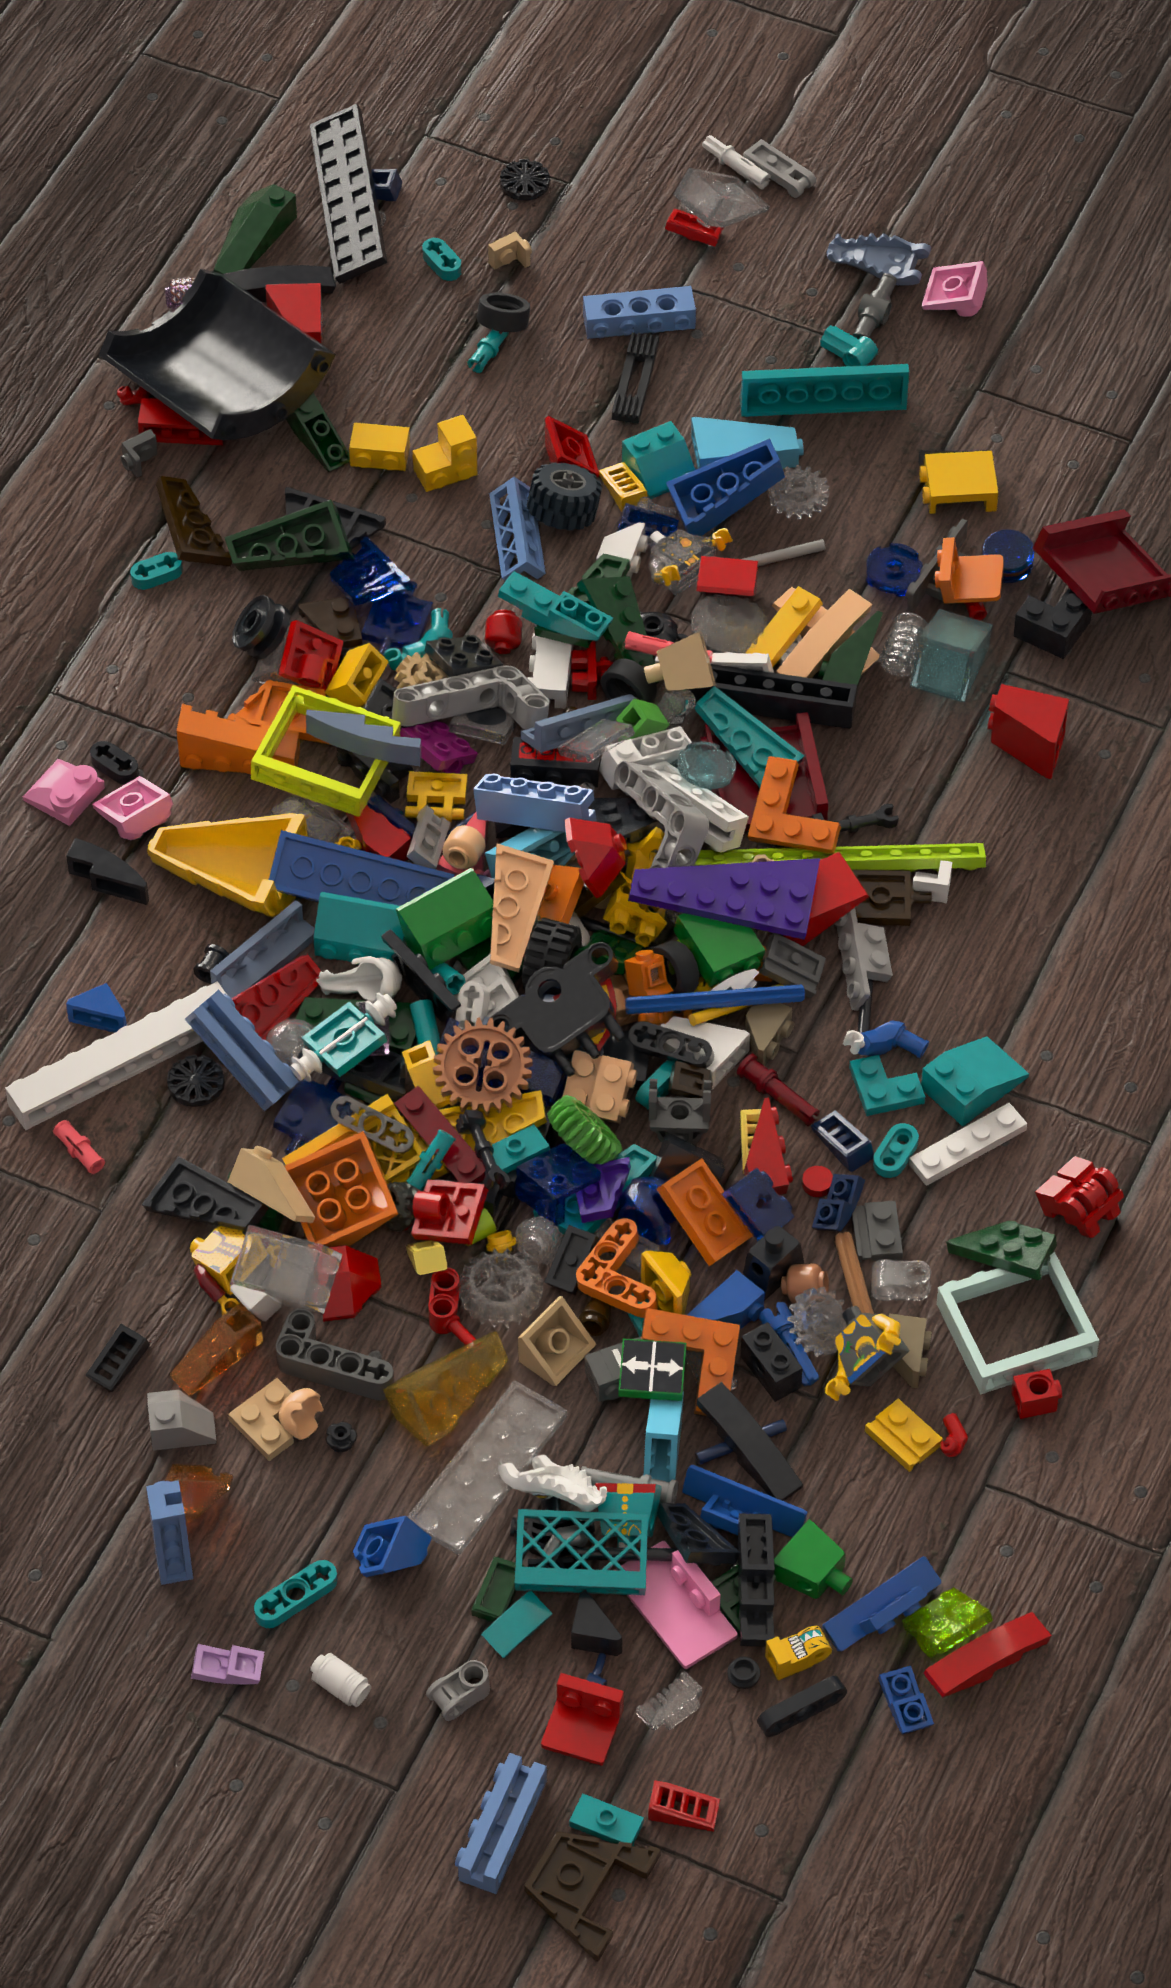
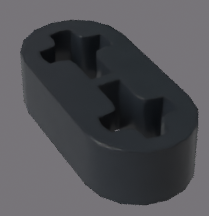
M99 741L91 747L90 757L92 765L117 783L127 784L138 777L137 760L113 743Z

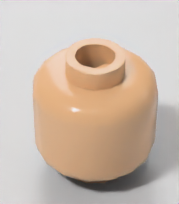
M465 825L458 826L451 831L442 848L443 856L451 866L457 869H470L481 858L486 844L484 837L477 829Z

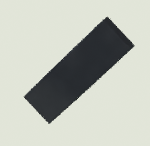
M77 838L74 839L66 855L69 874L90 879L91 887L94 891L145 905L148 904L147 882L136 870L111 852L92 843Z

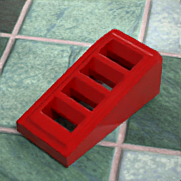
M654 1780L648 1808V1820L714 1832L720 1799L674 1784ZM662 1799H668L666 1807L661 1805ZM675 1801L681 1802L680 1811L674 1809ZM689 1803L695 1804L693 1815L687 1813ZM702 1806L708 1807L706 1819L700 1818Z

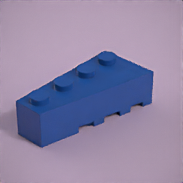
M769 438L668 481L666 484L689 539L694 542L785 478L780 459Z

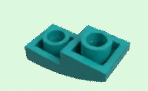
M530 1590L495 1620L481 1635L505 1659L528 1636L530 1637L546 1622L553 1613Z

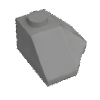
M181 1390L147 1393L153 1451L216 1443L213 1412Z

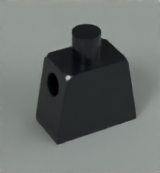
M775 1226L773 1229L768 1230L765 1236L748 1251L743 1275L765 1292L764 1301L781 1286L782 1276L787 1275L791 1265L804 1264L801 1243L780 1226Z

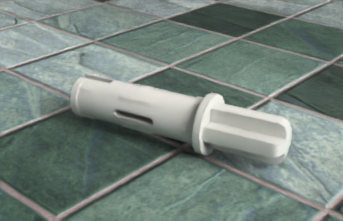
M711 135L706 137L702 144L703 148L719 158L720 164L728 165L760 189H764L768 185L769 178H771L769 173L737 153L732 145L726 146Z

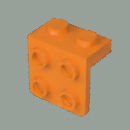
M943 538L942 550L937 551V563L940 571L935 572V586L941 589L944 604L998 601L1001 598L1004 569L1003 556H958L955 538Z

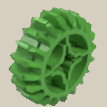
M569 1095L563 1096L553 1104L552 1109L547 1113L549 1123L558 1132V1135L582 1158L586 1159L588 1163L602 1165L618 1157V1154L622 1151L620 1141L611 1131V1128L596 1113L590 1110L588 1106H585L581 1101Z

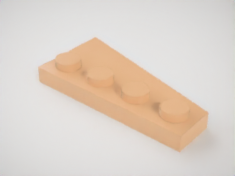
M497 843L490 964L519 973L554 865L553 860Z

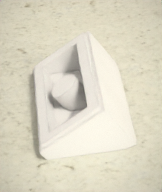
M234 1284L230 1287L232 1293L240 1302L262 1321L266 1322L281 1308V1305L266 1293Z

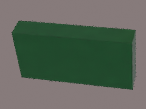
M496 1556L493 1557L471 1609L472 1616L494 1622L509 1609L516 1593L515 1562Z

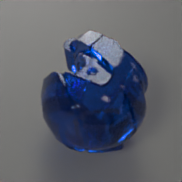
M653 1176L634 1178L620 1196L618 1219L627 1218L634 1221L639 1234L638 1242L654 1248L655 1246L669 1244L671 1242V1227L666 1222L672 1223L677 1219L657 1191V1188L667 1181L658 1177L654 1178Z

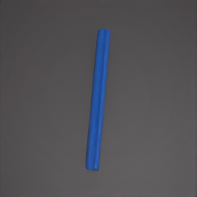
M800 984L628 997L625 999V1010L627 1014L802 1002L805 999V989Z

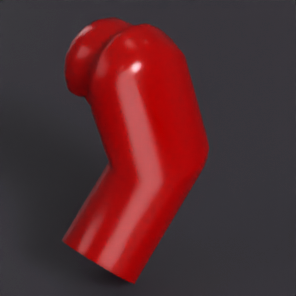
M122 386L117 390V396L123 405L140 404L142 398H149L151 395L141 386L131 391L129 386Z
M951 1413L943 1418V1423L949 1435L945 1441L940 1443L941 1451L947 1457L959 1455L968 1441V1435L957 1414Z

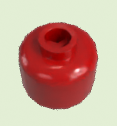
M496 610L486 620L484 640L487 646L494 649V652L498 654H509L511 650L518 648L522 641L523 623L521 619L511 610Z

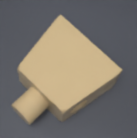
M702 632L690 635L658 650L659 663L644 667L648 684L664 680L667 691L704 688L716 685Z

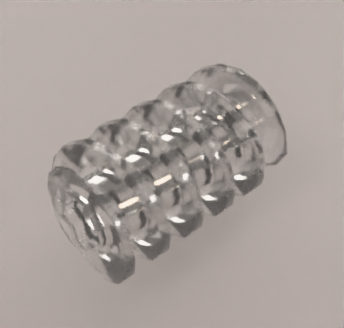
M907 612L897 615L894 619L890 633L883 645V650L879 655L880 664L888 673L897 677H907L912 673L913 666L916 664V658L919 656V650L926 639L925 631L929 627L922 617Z

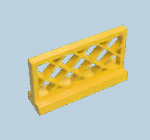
M388 1094L368 1105L376 1111L392 1119L395 1118L396 1121L406 1125ZM360 1110L359 1115L355 1113L351 1116L356 1120L352 1125L358 1126L359 1118L365 1110ZM370 1116L364 1121L363 1126L366 1132L371 1133L374 1130L378 1132L382 1124L378 1117ZM337 1124L282 1159L287 1165L358 1133ZM401 1131L400 1134H397V1137H392L395 1140L394 1146L399 1147L401 1143L405 1145L408 1143V1140L402 1139L403 1132L404 1134L406 1133L405 1131ZM386 1135L381 1136L379 1139L385 1141ZM415 1138L412 1147L417 1155L407 1161L396 1159L398 1153L392 1152L391 1158L376 1155L379 1162L389 1163L387 1173L384 1175L387 1183L417 1166L421 1160L419 1155L423 1150ZM373 1142L372 1147L376 1154L378 1144Z

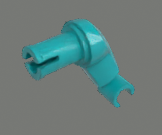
M441 608L434 609L431 612V629L426 632L421 641L404 646L402 654L397 648L386 650L384 655L389 661V667L395 671L407 655L412 657L415 652H418L422 658L426 653V641L438 640L443 637L453 638V632L448 628L449 612L444 609L442 618Z

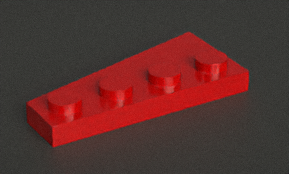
M308 954L302 955L233 997L232 1000L235 1008L242 1017L248 1018L253 1023L255 1032L262 1040L267 1041L298 1008L304 998L308 997L319 985L316 980L319 979L321 970Z

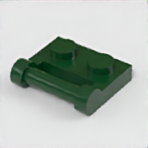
M597 930L591 935L590 941L585 946H581L575 951L574 957L595 943H606L611 947L618 960V968L613 975H624L626 973L624 961L635 957V953L643 950L644 946L604 930ZM600 956L596 964L602 965L606 963L609 956Z

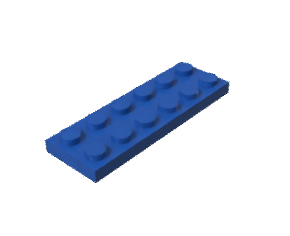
M281 830L269 880L274 881L277 892L319 902L321 892L401 906L453 878L455 874Z

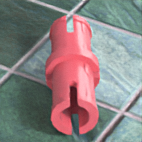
M63 1120L55 1126L53 1134L68 1148V1154L72 1158H77L89 1173L96 1174L104 1167L105 1160L90 1146V1140L86 1136H81L69 1121Z

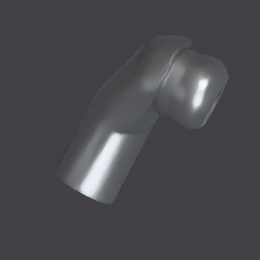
M573 1525L558 1528L556 1531L567 1540L579 1528ZM582 1532L569 1545L583 1547L586 1545L588 1538ZM552 1535L543 1550L549 1556L562 1543ZM559 1554L552 1559L554 1562L556 1561Z

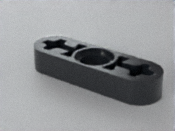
M646 1021L634 1024L629 1031V1039L633 1047L639 1052L671 1062L679 1061L705 1069L714 1061V1051L709 1042L704 1039ZM647 1031L650 1038L657 1040V1047L654 1041L650 1039H644L641 1043L638 1034L643 1035ZM669 1039L680 1041L679 1048L674 1052H666L663 1049L665 1042ZM688 1043L690 1051L699 1052L702 1048L706 1056H700L696 1060L692 1052L686 1051V1044Z
M838 1676L828 1677L768 1708L758 1717L757 1724L766 1737H773L837 1704L846 1696L847 1689Z

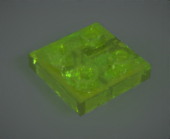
M953 1587L942 1592L939 1597L903 1619L902 1622L905 1631L913 1635L921 1650L928 1657L932 1658L938 1653H944L993 1621L989 1609Z

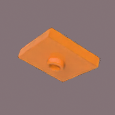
M553 865L535 923H539L542 918H547L569 924L584 886L579 873L581 868Z

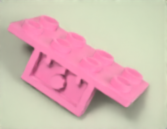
M661 1541L651 1548L670 1547L665 1541ZM679 1550L672 1553V1561H647L645 1596L627 1595V1597L684 1669H688L737 1639V1631L720 1611L721 1594L696 1563H686ZM628 1561L621 1565L625 1571H640V1561Z

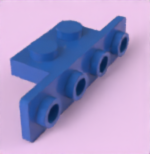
M690 1465L687 1469L682 1492L706 1502L701 1510L700 1517L714 1528L723 1529L738 1535L739 1513L771 1514L772 1530L792 1538L805 1524L808 1513L804 1509L698 1466Z
M923 1556L822 1625V1628L837 1651L841 1652L869 1633L876 1630L879 1634L886 1632L896 1625L893 1619L901 1613L907 1617L922 1607L919 1601L928 1596V1592L940 1585L941 1579L928 1559Z

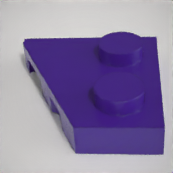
M629 1157L608 1161L602 1165L593 1164L571 1169L582 1223L613 1217L631 1170Z

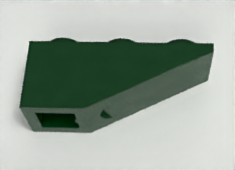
M313 392L286 420L299 440L328 472H331L349 463L350 454Z

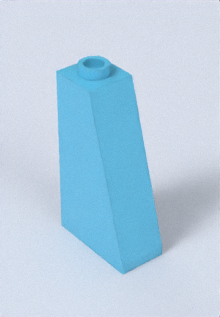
M701 417L691 418V438L698 469L769 438L780 459L782 469L799 467V455L804 454L802 439H797L796 431L793 427Z

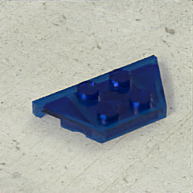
M367 536L360 541L362 548L355 555L352 553L354 559L343 560L329 574L332 583L355 606L414 589L411 579Z

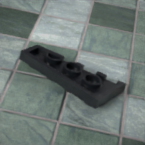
M179 1156L142 1203V1206L150 1212L251 1232L269 1209L261 1201Z

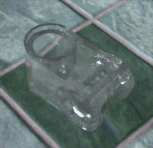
M884 1259L876 1261L872 1265L871 1294L875 1299L881 1301L924 1300L931 1291L929 1282L931 1277L930 1267L925 1262L918 1260L892 1261ZM916 1269L919 1270V1275H915ZM917 1286H918V1293L915 1292V1287H917Z

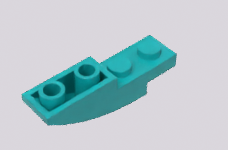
M515 571L512 572L498 592L499 598L522 610L521 617L566 636L585 640H599L613 621V617L573 595L563 591L559 596Z

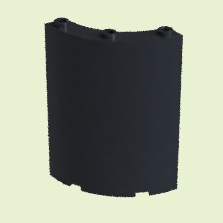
M205 269L199 270L191 287L182 298L184 302L173 313L171 311L167 312L161 318L152 322L151 327L141 331L138 328L128 331L108 330L99 352L100 357L203 433L216 440L247 438L270 429L285 420L314 392L325 374L329 371L336 355L221 273Z

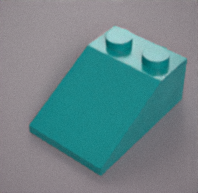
M986 1036L945 1051L923 1067L921 1086L931 1099L961 1126H964L1029 1077V1073Z

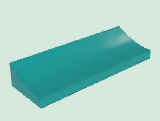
M892 364L742 371L739 396L741 417L907 410L909 365Z

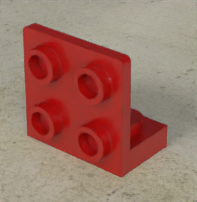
M561 1673L557 1682V1700L543 1735L541 1747L593 1764L604 1765L624 1711V1691Z

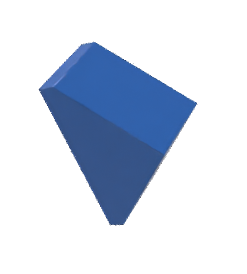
M107 983L72 997L66 1003L69 1022L113 1033L127 1026L125 1012Z

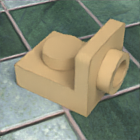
M516 231L488 245V263L494 270L503 265L510 264L515 259H518L525 268L530 266L531 246Z

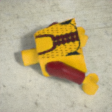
M219 1226L206 1239L197 1237L190 1245L192 1259L196 1265L194 1273L202 1290L214 1303L218 1301L221 1305L222 1317L228 1322L232 1321V1317L226 1309L234 1308L240 1314L239 1302L234 1298H227L225 1296L226 1293L229 1295L233 1294L230 1287L233 1284L240 1286L265 1260L268 1254L270 1255L269 1264L276 1270L283 1268V1261L277 1257L288 1261L289 1251L285 1246L277 1245L273 1247L271 1245L272 1241L255 1229L251 1232Z

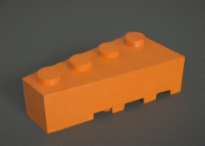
M182 704L177 726L180 767L251 774V761L271 725L262 723L257 727L251 725L244 718L235 717V720L232 721L217 717L218 712L206 710V713L203 714L191 711L192 706ZM287 729L272 758L297 767L300 755L299 732Z

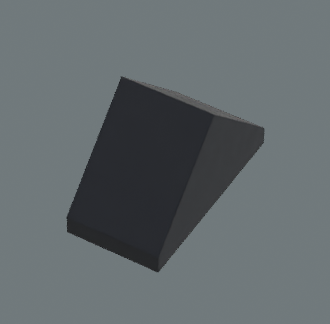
M585 1589L580 1592L571 1632V1648L612 1656L622 1654V1636L587 1590Z

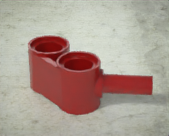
M448 1267L446 1270L434 1272L431 1278L428 1304L429 1325L431 1329L438 1334L452 1332L468 1349L474 1348L478 1340L460 1323V1317L457 1315L458 1301L460 1299L458 1273Z

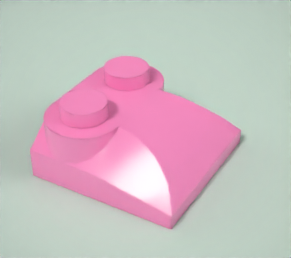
M984 262L933 268L922 303L923 310H956L957 314L963 317L975 315L982 307L988 286L987 269Z
M57 759L23 796V801L70 826L102 792L105 784L104 780L97 777V772L94 768L87 765L75 766Z
M139 776L92 805L100 815L116 826L121 838L135 840L151 828L165 823L171 815L170 809L173 802L170 794Z

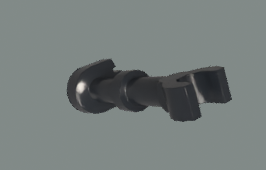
M884 804L872 814L858 817L853 814L846 816L844 820L834 822H839L841 826L840 832L849 831L853 833L857 832L859 828L872 825L894 828L897 826L899 818L898 815L887 816L892 814L894 806L893 804ZM822 813L813 814L811 817L813 819L825 820Z
M466 1109L464 1114H460L459 1119L456 1120L457 1124L455 1127L457 1132L472 1135L476 1145L474 1151L476 1156L482 1160L485 1168L484 1186L487 1189H491L494 1183L497 1182L500 1189L505 1190L510 1179L495 1162L493 1157L494 1148L492 1143L487 1141L483 1132L486 1126L485 1117L481 1111Z

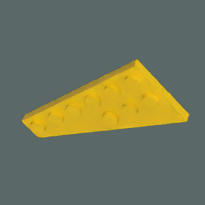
M541 1090L523 1093L521 1100L512 1097V1108L503 1103L501 1104V1113H498L492 1107L490 1108L489 1116H486L483 1108H479L478 1111L483 1113L486 1120L483 1132L487 1141L494 1144L533 1124L539 1127L547 1123ZM460 1106L440 1109L439 1111L457 1131L455 1127L457 1124L456 1120L459 1119L460 1114H464V1112H461ZM468 1106L467 1110H472V1107ZM403 1118L421 1149L426 1152L428 1149L426 1144ZM387 1123V1128L383 1135L397 1137V1134L389 1130L393 1126L392 1124ZM460 1134L474 1151L476 1145L472 1135ZM378 1144L376 1155L391 1158L393 1151ZM412 1147L405 1153H398L396 1159L407 1161L416 1156L417 1153ZM435 1155L432 1156L431 1160L429 1161L423 1172L426 1171ZM379 1162L383 1174L385 1175L387 1173L389 1163ZM442 1165L440 1170L436 1169L430 1179L435 1180L449 1172ZM415 1167L408 1170L407 1172H405L404 1174L400 1175L399 1177L395 1178L387 1184L393 1182H406V1180L413 1173Z

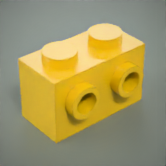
M354 423L349 446L350 466L406 471L410 449L409 427Z
M371 643L347 651L325 693L330 698H335L340 702L361 707L366 702L389 661Z

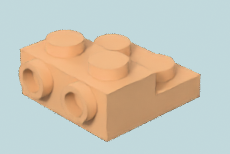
M574 1050L571 1063L575 1074L567 1077L563 1096L575 1097L596 1113L601 1120L620 1124L621 1117L626 1118L630 1106V1100L626 1099L629 1087H634L637 1078V1070H634V1064L630 1061L604 1055L592 1059L586 1052Z

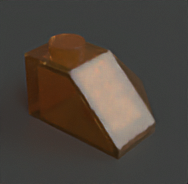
M172 1464L165 1481L179 1480L186 1523H189L192 1519L200 1517L230 1489L233 1475L223 1472L220 1473V1477L216 1476L212 1472V1468L204 1465Z

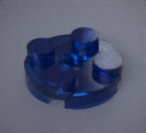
M892 543L888 548L881 549V546L875 548L869 554L866 562L867 583L880 591L899 597L905 596L909 585L917 581L923 567L922 562L919 560V554L913 548L900 543ZM894 566H898L899 571H891L888 568H894Z

